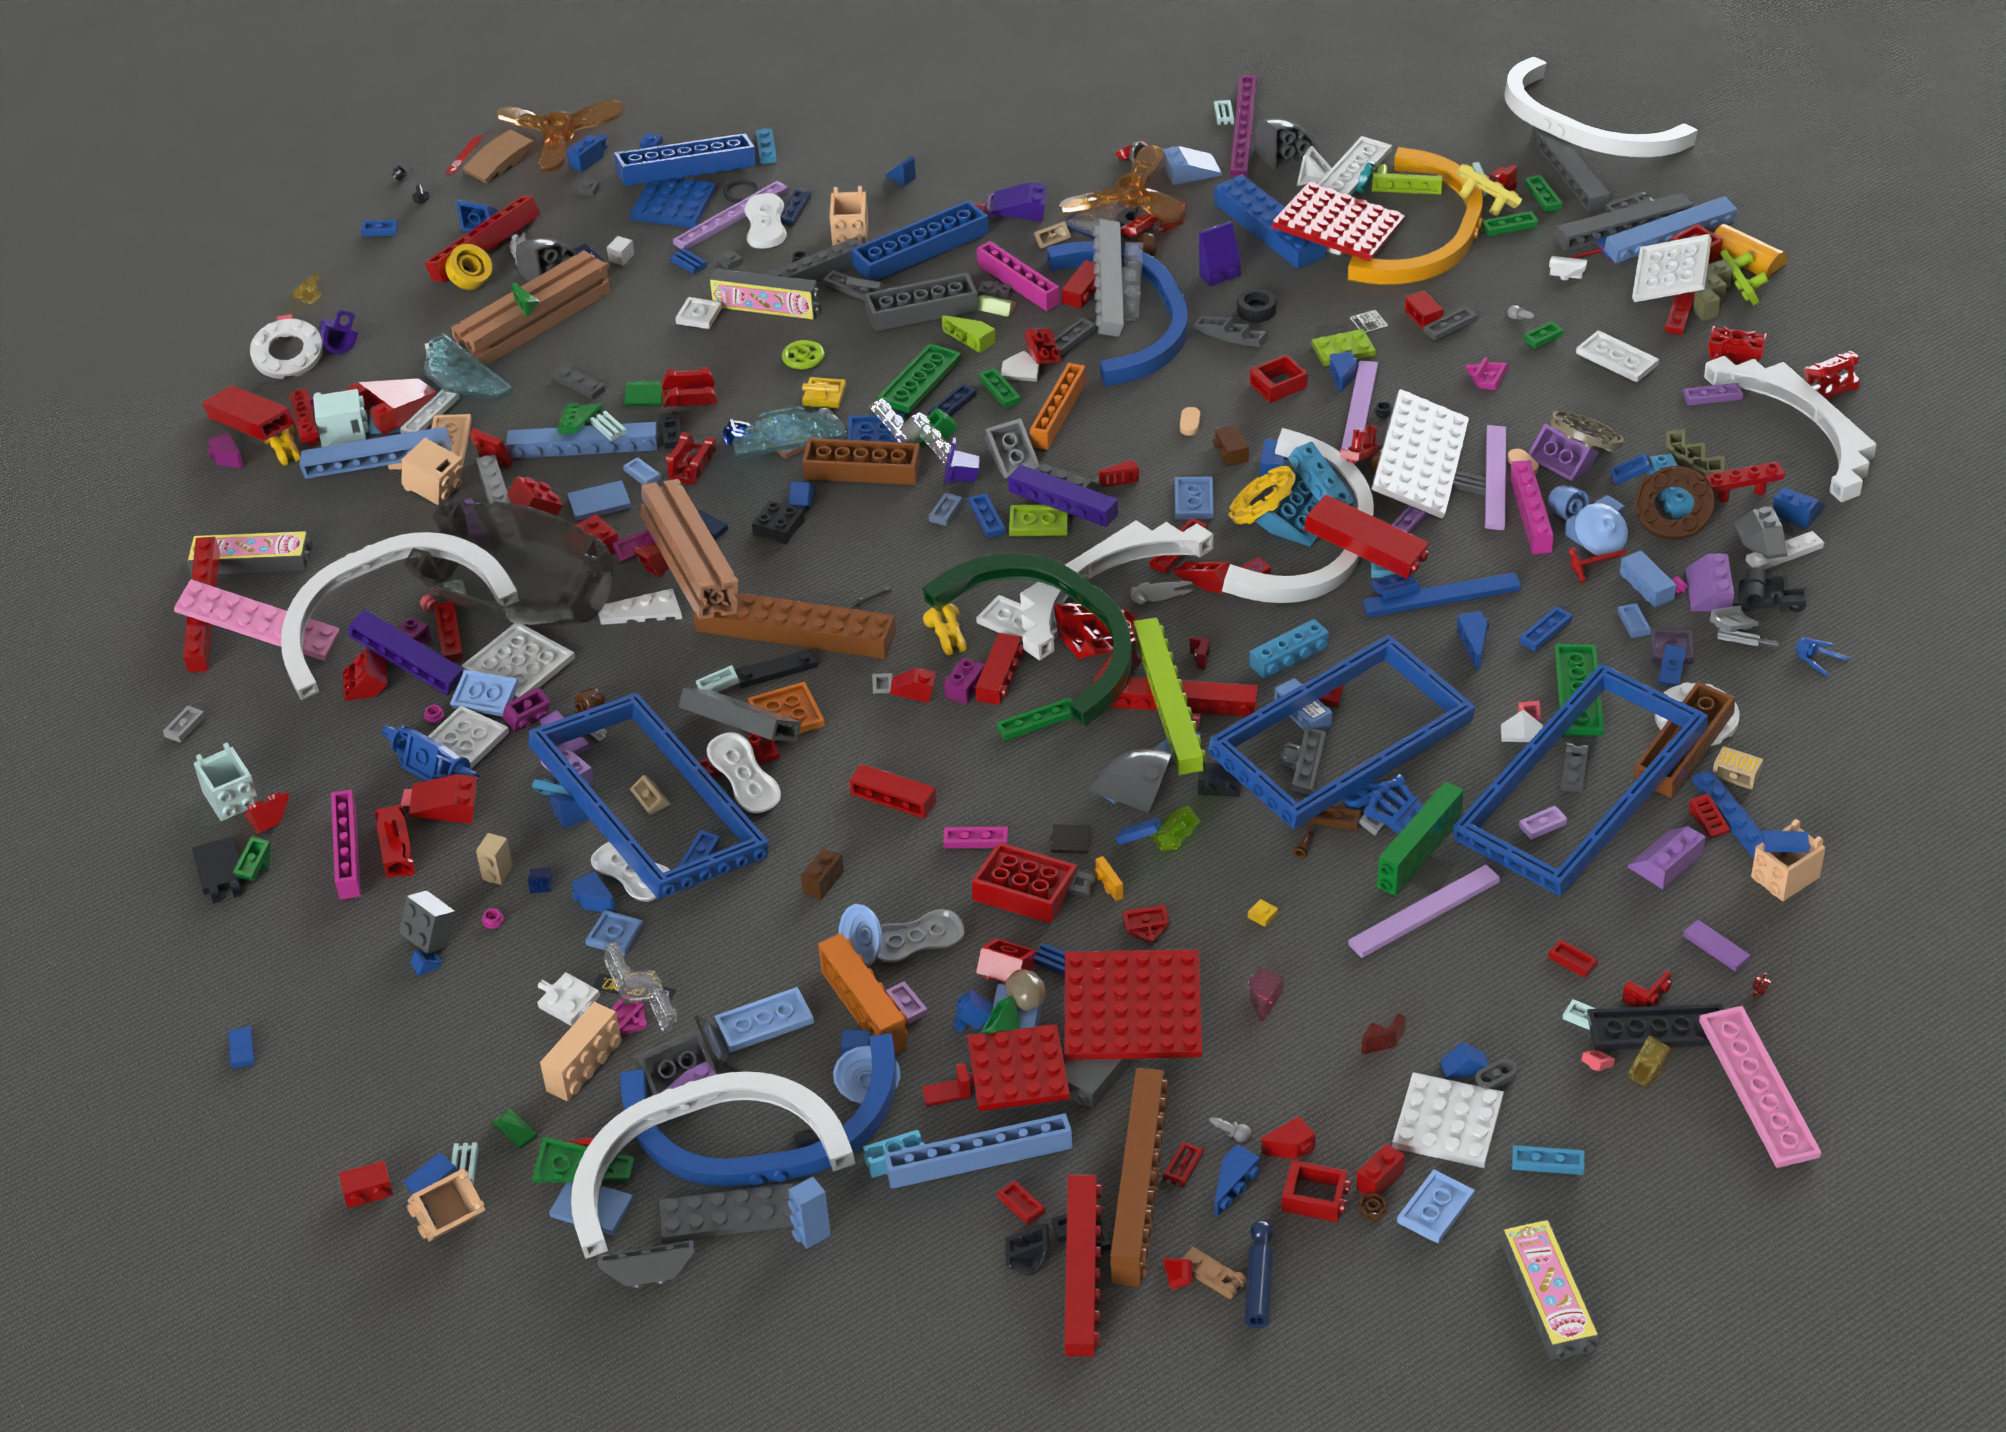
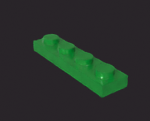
M1069 697L996 722V729L1003 740L1007 741L1071 719L1073 717L1071 716L1069 703L1072 699Z

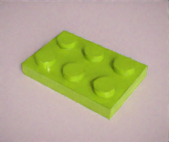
M1364 329L1312 339L1311 343L1323 367L1329 366L1330 354L1351 351L1353 357L1357 358V360L1372 357L1376 354V350Z
M1010 505L1009 536L1067 535L1068 513L1047 505Z

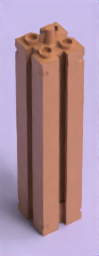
M583 250L577 256L574 255L521 286L540 301L530 316L526 317L515 301L512 291L464 319L460 324L452 326L453 339L457 341L454 344L456 355L465 362L469 360L470 365L477 370L483 369L485 365L493 363L601 299L603 295L606 296L611 293L610 280L607 277L610 264L596 259L592 254Z
M679 479L664 481L663 486L660 487L656 482L641 484V498L644 501L641 504V518L692 609L696 612L697 618L699 620L713 618L714 612H720L721 616L737 614V599L734 595L738 594V579L734 577L731 567L685 489L681 486Z

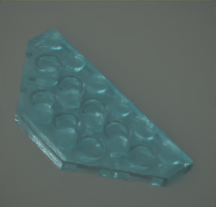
M446 334L430 339L423 374L445 392L494 399L512 394L513 387Z
M801 406L762 412L758 416V420L755 423H751L743 431V435L733 441V449L736 459L801 448L807 445L808 438L839 440L847 438L842 421L837 419L832 421L827 419L826 415L815 411L810 413Z

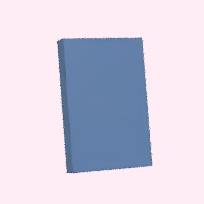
M1175 477V520H1187L1190 518L1214 519L1213 477Z
M622 480L567 493L576 521L588 519L595 514L601 516L631 508V503Z
M567 1182L550 1209L549 1214L552 1218L574 1224L571 1206L573 1182ZM600 1186L598 1218L602 1233L612 1236L615 1234L634 1201L633 1195Z

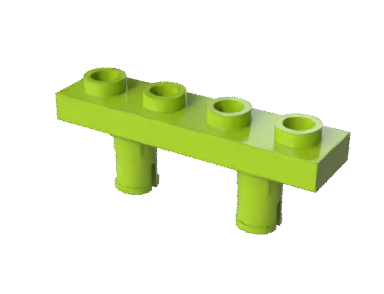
M1726 249L1720 252L1722 259L1733 269L1732 281L1736 279L1734 283L1739 291L1743 290L1741 294L1746 301L1750 300L1753 306L1759 303L1754 291L1769 281L1763 271L1749 280L1742 274L1741 268L1755 261L1751 253L1747 251L1740 257L1732 259Z

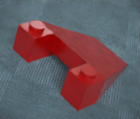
M420 379L358 382L343 390L358 389L359 396H363L364 410L366 411L372 408V406H376L369 411L376 429L384 435L403 425L437 395L434 389Z

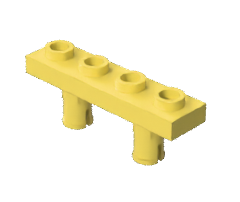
M1462 164L1455 173L1466 181L1459 193L1460 196L1468 198L1476 186L1496 198L1489 210L1495 216L1499 215L1504 204L1515 209L1522 201V198L1516 192L1504 189L1502 184L1492 182L1488 176L1475 172L1469 165Z

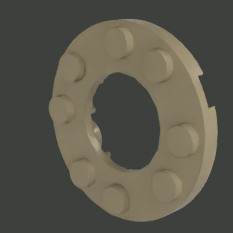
M1554 411L1551 415L1550 426L1565 433L1564 437L1567 439H1577L1582 441V444L1586 447L1593 448V446H1597L1610 452H1614L1622 447L1624 442L1622 435L1618 434L1616 436L1615 430L1605 424L1583 415L1567 413L1565 411ZM1586 430L1592 431L1594 437L1591 436V432H1586Z

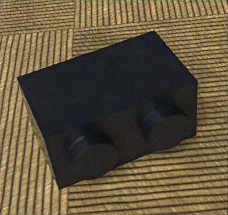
M1203 762V771L1199 772L1198 795L1240 797L1241 783L1237 778L1226 771L1220 763Z

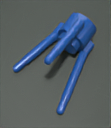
M1805 637L1801 638L1796 646V652L1799 653L1798 658L1805 660L1825 676H1828V673L1808 658L1809 656L1813 657L1816 651L1845 661L1849 660L1846 656L1817 647V645L1833 647V643Z

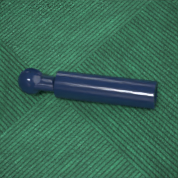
M1259 1220L1250 1228V1235L1254 1240V1245L1249 1248L1245 1323L1253 1328L1267 1326L1269 1324L1272 1249L1268 1246V1241L1273 1236V1228L1267 1221Z

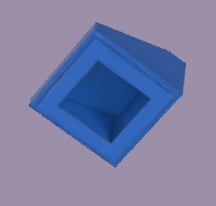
M415 950L410 961L417 975H423L441 967L443 964L436 952L427 954L423 950Z

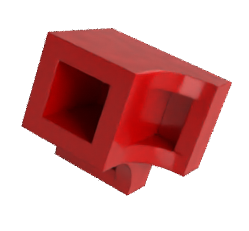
M1514 165L1509 166L1507 169L1499 167L1490 174L1489 180L1502 184L1504 189L1508 191H1514L1517 187L1518 167Z

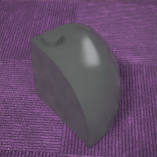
M1273 118L1261 120L1257 124L1255 151L1273 171L1302 163L1303 156L1311 146L1319 153L1316 141L1310 133L1293 121Z
M549 238L526 240L519 243L516 248L519 274L529 282L574 255H578L566 244Z
M1138 749L1121 754L1101 769L1095 777L1090 791L1149 813L1171 753L1157 749Z

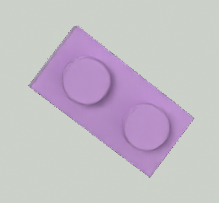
M1552 806L1519 821V827L1531 840L1567 825V818L1556 806Z
M905 981L885 990L887 996H891L894 999L898 1011H902L905 1014L908 1024L928 1015L925 1005Z

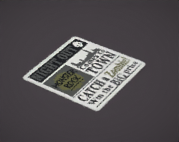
M1376 310L1350 317L1358 329H1364L1365 332L1388 326Z

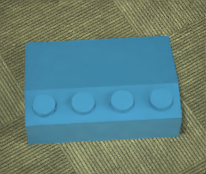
M1294 468L1292 471L1296 477L1291 488V494L1283 498L1275 510H1269L1258 517L1255 522L1271 534L1310 547L1317 536L1304 530L1307 515L1318 503V500Z

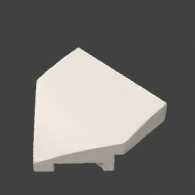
M1552 256L1549 263L1550 275L1561 276L1560 279L1568 280L1569 277L1582 279V273L1587 267V260Z
M1025 351L1003 361L1001 375L1005 380L1034 382L1038 380L1039 364Z

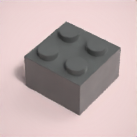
M427 890L408 895L399 933L427 954L445 949L448 946L455 910Z

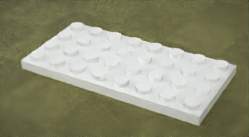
M1400 389L1395 400L1371 489L1442 519L1446 513L1469 418Z

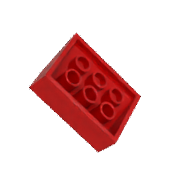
M998 842L972 879V900L1051 924L1062 907L1078 865Z

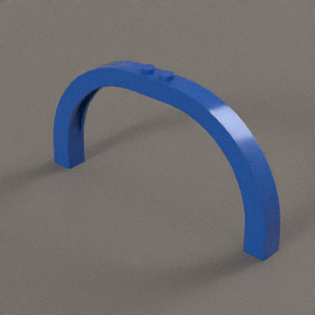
M1094 241L1073 242L1047 247V262L1051 271L1079 267L1085 260L1096 263L1093 260L1096 249H1093ZM1121 245L1122 269L1141 276L1156 288L1170 314L1172 322L1167 332L1148 348L1131 355L1100 361V376L1105 386L1133 381L1161 369L1179 353L1187 337L1188 312L1186 298L1184 294H1181L1179 284H1176L1168 269L1157 259L1125 245Z
M892 1033L869 1036L872 1057L870 1085L859 1109L842 1126L853 1154L878 1130L887 1116L896 1090L897 1067ZM643 1069L620 1072L624 1110H626L630 1106L648 1098L647 1081ZM656 1125L635 1137L642 1150L660 1167L687 1181L708 1186H758L762 1183L783 1182L789 1179L809 1176L831 1167L821 1141L790 1151L743 1158L719 1159L697 1155L682 1149L666 1138Z

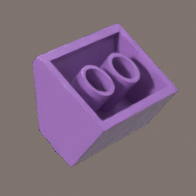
M1545 423L1528 454L1542 466L1574 482L1590 470L1599 452L1584 446L1576 439H1567L1564 437V433Z
M1706 554L1685 568L1691 611H1712L1732 607L1734 590L1728 554Z
M1689 826L1668 830L1630 862L1628 868L1663 889L1703 855L1705 836Z

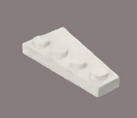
M673 588L596 606L601 625L627 623L628 620L632 619L637 622H645L647 618H657V621L665 620L666 617L682 619Z

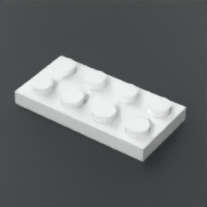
M1599 330L1576 349V354L1635 382H1639L1659 365L1658 358Z
M998 595L977 616V624L998 633L1022 636L1026 631L1022 629L1021 613L1025 610L1021 608V604ZM1054 619L1051 629V635L1054 636V639L1058 636L1056 619Z

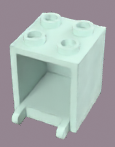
M358 389L322 395L321 393L314 394L315 420L322 447L366 440V433L369 432L367 412L364 410L363 396H359Z
M228 743L223 744V751L202 759L200 754L196 755L197 762L194 763L202 792L220 821L247 811L248 806L258 802L251 774L234 748L229 747Z

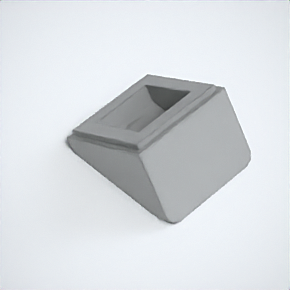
M893 673L872 674L873 694H887L890 692Z

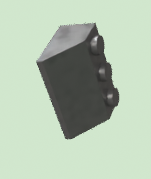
M692 1030L632 1057L637 1070L643 1069L647 1088L652 1096L662 1093L685 1071L706 1061L714 1072H717L700 1030Z

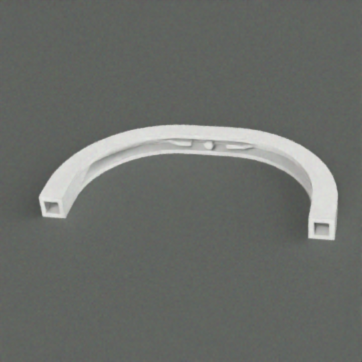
M1535 57L1517 64L1508 74L1504 96L1509 108L1529 124L1572 144L1602 153L1629 157L1670 155L1695 145L1698 129L1686 124L1655 134H1622L1584 125L1542 106L1524 90L1527 85L1544 78L1547 63Z
M1282 428L1275 454L1288 458L1295 448L1312 441L1356 501L1352 507L1373 516L1374 504L1370 487L1360 470L1353 463L1347 462L1346 458L1340 457L1341 453L1320 440ZM1344 549L1341 555L1328 566L1311 573L1295 576L1262 574L1230 564L1222 591L1251 600L1272 603H1292L1314 599L1333 591L1343 584L1355 570L1360 556Z
M430 532L409 533L391 537L373 545H367L363 549L355 553H349L320 570L307 581L293 599L286 613L281 635L282 655L288 675L300 700L319 692L317 683L305 662L303 654L304 633L312 613L320 602L339 586L386 564L405 558L421 556L439 557L455 561L475 572L487 584L501 609L519 601L516 588L503 567L488 552L476 544L452 535Z
M730 1072L713 1075L697 1081L687 1082L673 1089L664 1090L662 1093L630 1106L613 1118L595 1136L580 1160L575 1173L571 1197L572 1216L585 1258L587 1259L608 1251L598 1218V1195L603 1177L609 1165L622 1148L645 1130L667 1120L722 1102L735 1100L768 1102L798 1115L815 1131L821 1140L834 1172L855 1164L853 1151L839 1119L833 1110L811 1090L787 1078L761 1072Z

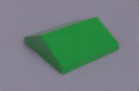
M662 380L628 381L625 389V406H661L663 400L661 391Z

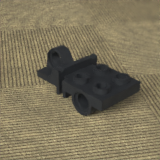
M1753 567L1747 570L1746 577H1736L1734 606H1741V609L1775 608V605L1779 604L1780 612H1787L1788 608L1791 611L1800 612L1806 608L1807 588H1787V575H1784L1783 571H1780L1778 575H1776V571H1773V576H1766V572L1763 569Z

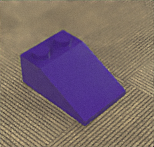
M1030 182L994 191L991 214L1042 222L1047 185Z
M1231 221L1199 232V276L1209 286L1241 276V260Z

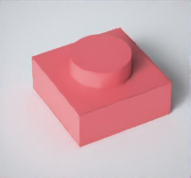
M1600 1050L1583 1052L1581 1061L1588 1064L1595 1071H1602L1603 1069L1613 1067L1615 1058Z

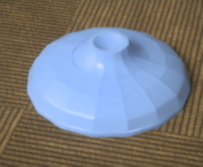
M1596 503L1587 505L1578 513L1575 521V530L1578 540L1585 549L1597 556L1624 549L1628 538V528L1624 518L1617 510L1611 506Z
M854 904L848 907L842 915L839 934L842 933L846 940L849 939L852 942L854 951L857 954H861L865 966L868 967L879 956L882 946V931L879 920L872 910L864 905Z
M870 1046L856 1047L845 1052L837 1060L833 1070L834 1084L839 1092L849 1100L862 1104L871 1081L872 1057ZM896 1061V1067H897L896 1089H897V1086H898V1083H899V1080H900L901 1076H900V1067H899V1064H898L897 1061Z

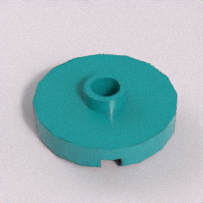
M1368 160L1364 169L1360 172L1357 186L1358 193L1365 194V189L1369 188L1373 173H1375V170H1373V166L1376 167L1375 161Z

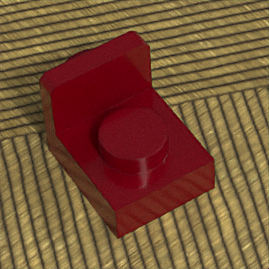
M1191 636L1189 640L1190 653L1194 654V660H1197V669L1205 670L1210 656V639Z

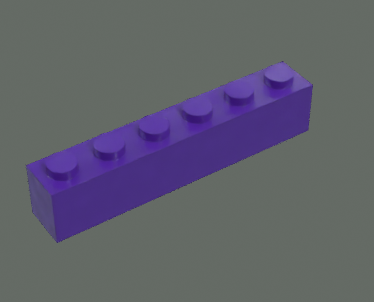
M1021 464L1008 476L1009 492L1104 527H1107L1118 516V499Z
M363 610L349 624V637L448 696L459 684L463 668L444 658L440 653L429 649L425 644L414 640L408 634L394 628L390 623L379 619L375 614Z

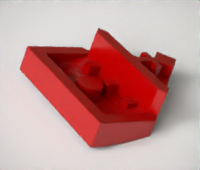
M1165 905L1122 911L1126 933L1152 944L1164 933L1170 924Z

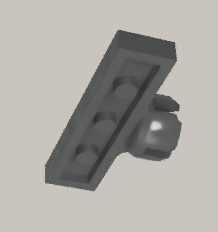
M1306 727L1300 746L1290 742L1284 745L1286 748L1282 751L1280 765L1294 769L1290 790L1311 795L1326 732Z

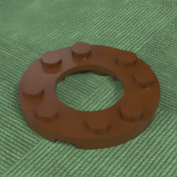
M1683 466L1663 467L1659 471L1646 476L1640 483L1635 495V511L1639 522L1651 534L1669 540L1684 539L1700 532L1708 524L1714 511V494L1705 478L1697 471ZM1680 487L1687 490L1694 500V507L1691 513L1679 520H1669L1662 517L1656 510L1655 500L1664 489Z

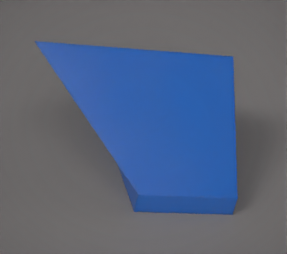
M550 793L549 799L552 812L564 829L589 819L572 797Z

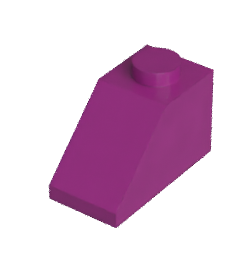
M229 433L207 440L209 448H207L210 459L214 458L217 465L240 469L244 467L241 454Z

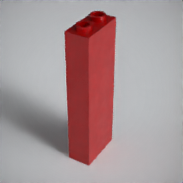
M233 385L202 402L208 418L262 441H266L294 425L289 408Z
M1327 494L1322 497L1306 517L1304 530L1406 579L1412 573L1418 571L1420 563L1425 562L1429 555V551H1427L1429 542Z

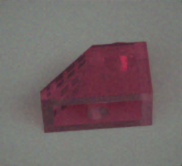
M1258 968L1256 973L1249 977L1247 987H1249V998L1259 1020L1264 1022L1283 992V976Z

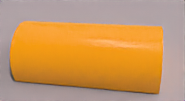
M1727 224L1721 225L1713 233L1723 240L1721 252L1726 249L1732 259H1736L1749 251L1755 261H1752L1743 268L1756 275L1763 271L1768 278L1787 263V253Z

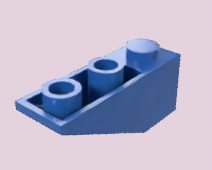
M1238 1144L1234 1146L1222 1161L1215 1196V1216L1217 1217L1223 1210L1229 1209L1232 1201L1238 1195L1243 1194L1246 1186L1252 1180H1256L1261 1171L1260 1157Z

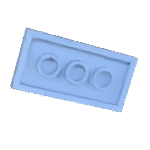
M798 987L714 1016L715 1023L730 1053L814 1023V1018Z

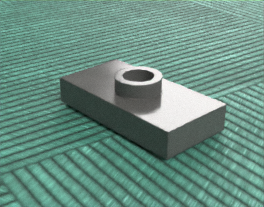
M848 277L846 280V284L860 287L859 290L870 292V289L885 290L886 286L878 281Z

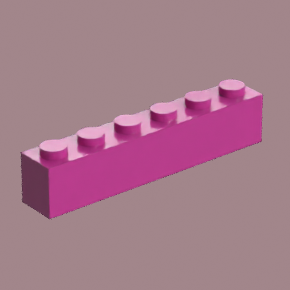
M991 241L977 248V263L979 267L1003 283L1010 284L1012 289L1045 311H1049L1060 304V289L1058 285Z
M1531 460L1512 461L1510 481L1532 554L1552 553L1553 532Z
M352 789L332 792L334 874L340 900L361 897L357 810Z

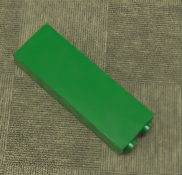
M1444 782L1379 856L1377 888L1396 896L1450 834L1455 823L1461 818L1463 789Z

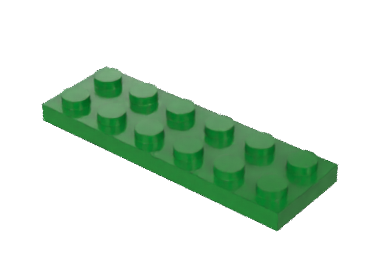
M929 343L877 396V404L910 413L961 360V353Z
M1555 644L1554 655L1559 709L1598 667L1596 644ZM1600 694L1563 735L1603 736L1604 727Z

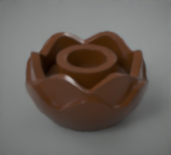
M1371 1193L1361 1198V1201L1358 1203V1210L1365 1219L1377 1221L1386 1215L1388 1204H1386V1200L1382 1196Z

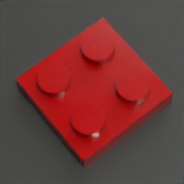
M475 428L470 431L469 435L480 457L495 454L498 466L502 465L510 468L513 461L501 439Z

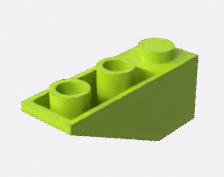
M946 315L942 316L943 331L977 352L981 353L996 343L995 329L986 323Z

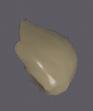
M1020 970L1013 972L1006 979L1007 997L1012 996L1015 999L1016 1008L1029 1011L1040 1007L1044 1003L1046 994L1044 983L1033 971Z

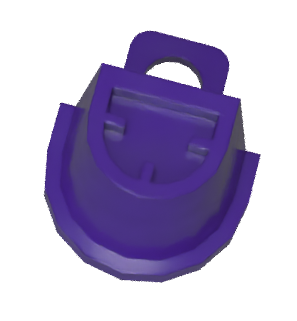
M339 310L335 321L321 319L319 333L323 346L329 352L343 354L353 348L359 332L351 329L355 317L352 312ZM344 315L349 317L347 324L340 323V318Z
M953 437L946 461L944 484H949L950 482H976L979 470V456L956 451V438Z

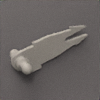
M524 232L520 238H518L517 233L512 235L510 250L517 266L516 248L519 243L526 241L525 238L527 236Z
M1180 580V582H1160L1150 584L1149 582L1141 583L1137 587L1131 588V599L1143 605L1146 601L1156 602L1178 595L1183 596L1193 591V589L1174 590V588L1192 584V582Z

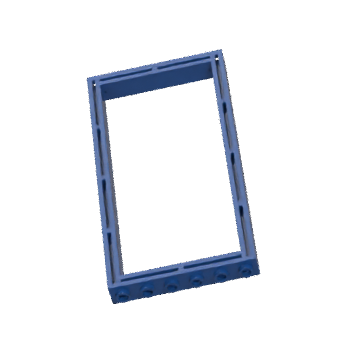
M1387 635L1211 737L1208 753L1226 771L1230 772L1241 784L1246 786L1255 797L1259 798L1270 810L1275 812L1284 823L1295 829L1471 722L1476 707L1392 636ZM1384 660L1447 712L1298 803L1236 749L1237 746Z
M1600 664L1453 826L1454 840L1561 897L1708 729V715L1646 684H1642L1630 676L1619 673L1611 667ZM1604 689L1683 727L1558 869L1479 828Z
M638 693L529 730V747L657 899L670 896L767 857L769 841ZM633 718L741 843L663 873L558 750L556 745Z

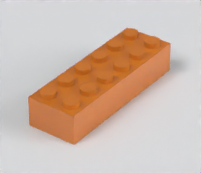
M840 933L818 943L822 974L862 1030H870L871 1036L892 1033L895 1054L907 1049V1038L909 1036L905 1028L907 1023L905 1014L902 1011H898L894 999L891 996H887L883 984L876 981L872 969L867 968L861 954H857L854 951L852 942L849 939L846 940L843 934Z

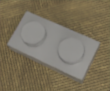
M187 706L163 730L164 737L181 743L205 718L204 711Z

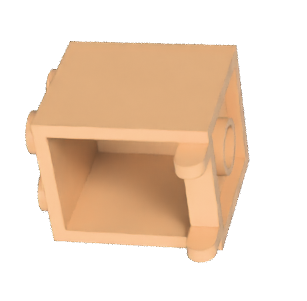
M858 186V192L838 193V187H834V193H831L830 204L832 246L854 237L863 244L867 243L866 192H862V186Z
M424 438L402 458V485L406 491L412 490L439 505L443 500H447L455 489L461 486L462 458L427 438Z
M1795 819L1791 825L1781 831L1803 830L1800 828L1801 822ZM1808 834L1809 853L1764 852L1763 843L1759 844L1755 850L1751 877L1769 890L1772 895L1778 897L1781 901H1785L1820 878L1826 848L1823 846V839L1820 836L1814 839Z
M464 1168L414 1193L408 1199L407 1209L412 1218H417L420 1224L417 1227L423 1239L427 1238L431 1242L479 1217L485 1211L484 1203L480 1200L468 1177L469 1174ZM425 1204H426V1206H427V1208H428V1210H429V1212H430V1214H431V1216H432V1218H433V1220H434V1222H435V1224H436L435 1226H434V1224H433V1222H432V1220H431V1218H430V1216H429V1214H428V1212H427V1210H426V1208H425V1206H424Z

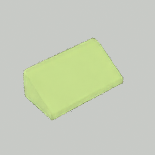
M988 295L978 297V310L1006 317L1012 313L1017 305L1015 301Z

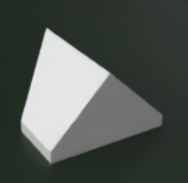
M1313 146L1309 147L1303 156L1297 186L1305 185L1308 182L1319 183L1332 169Z
M1522 710L1501 724V741L1530 742L1543 728V725L1526 711Z

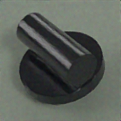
M420 184L416 185V192L412 195L413 201L417 203L426 202L429 199V193L423 191Z

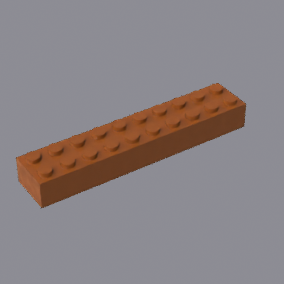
M744 593L734 595L737 599V614L721 616L720 612H714L713 618L699 620L696 612L693 613L696 632L880 659L886 658L896 634L895 615Z
M1136 1068L1111 1249L1112 1285L1141 1287L1142 1277L1146 1278L1148 1241L1151 1239L1152 1234L1151 1219L1154 1218L1153 1201L1156 1200L1157 1186L1155 1185L1159 1177L1158 1163L1161 1161V1149L1158 1148L1163 1144L1164 1131L1161 1130L1165 1126V1108L1168 1105V1080H1164V1070Z

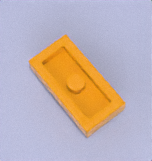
M1104 856L1096 858L1095 877L1098 881H1102L1108 895L1111 894L1115 901L1123 899V883Z

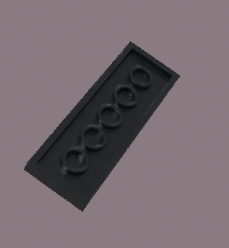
M1722 1004L1588 1009L1587 1019L1595 1051L1712 1046L1699 1022L1700 1015L1721 1011L1724 1008Z

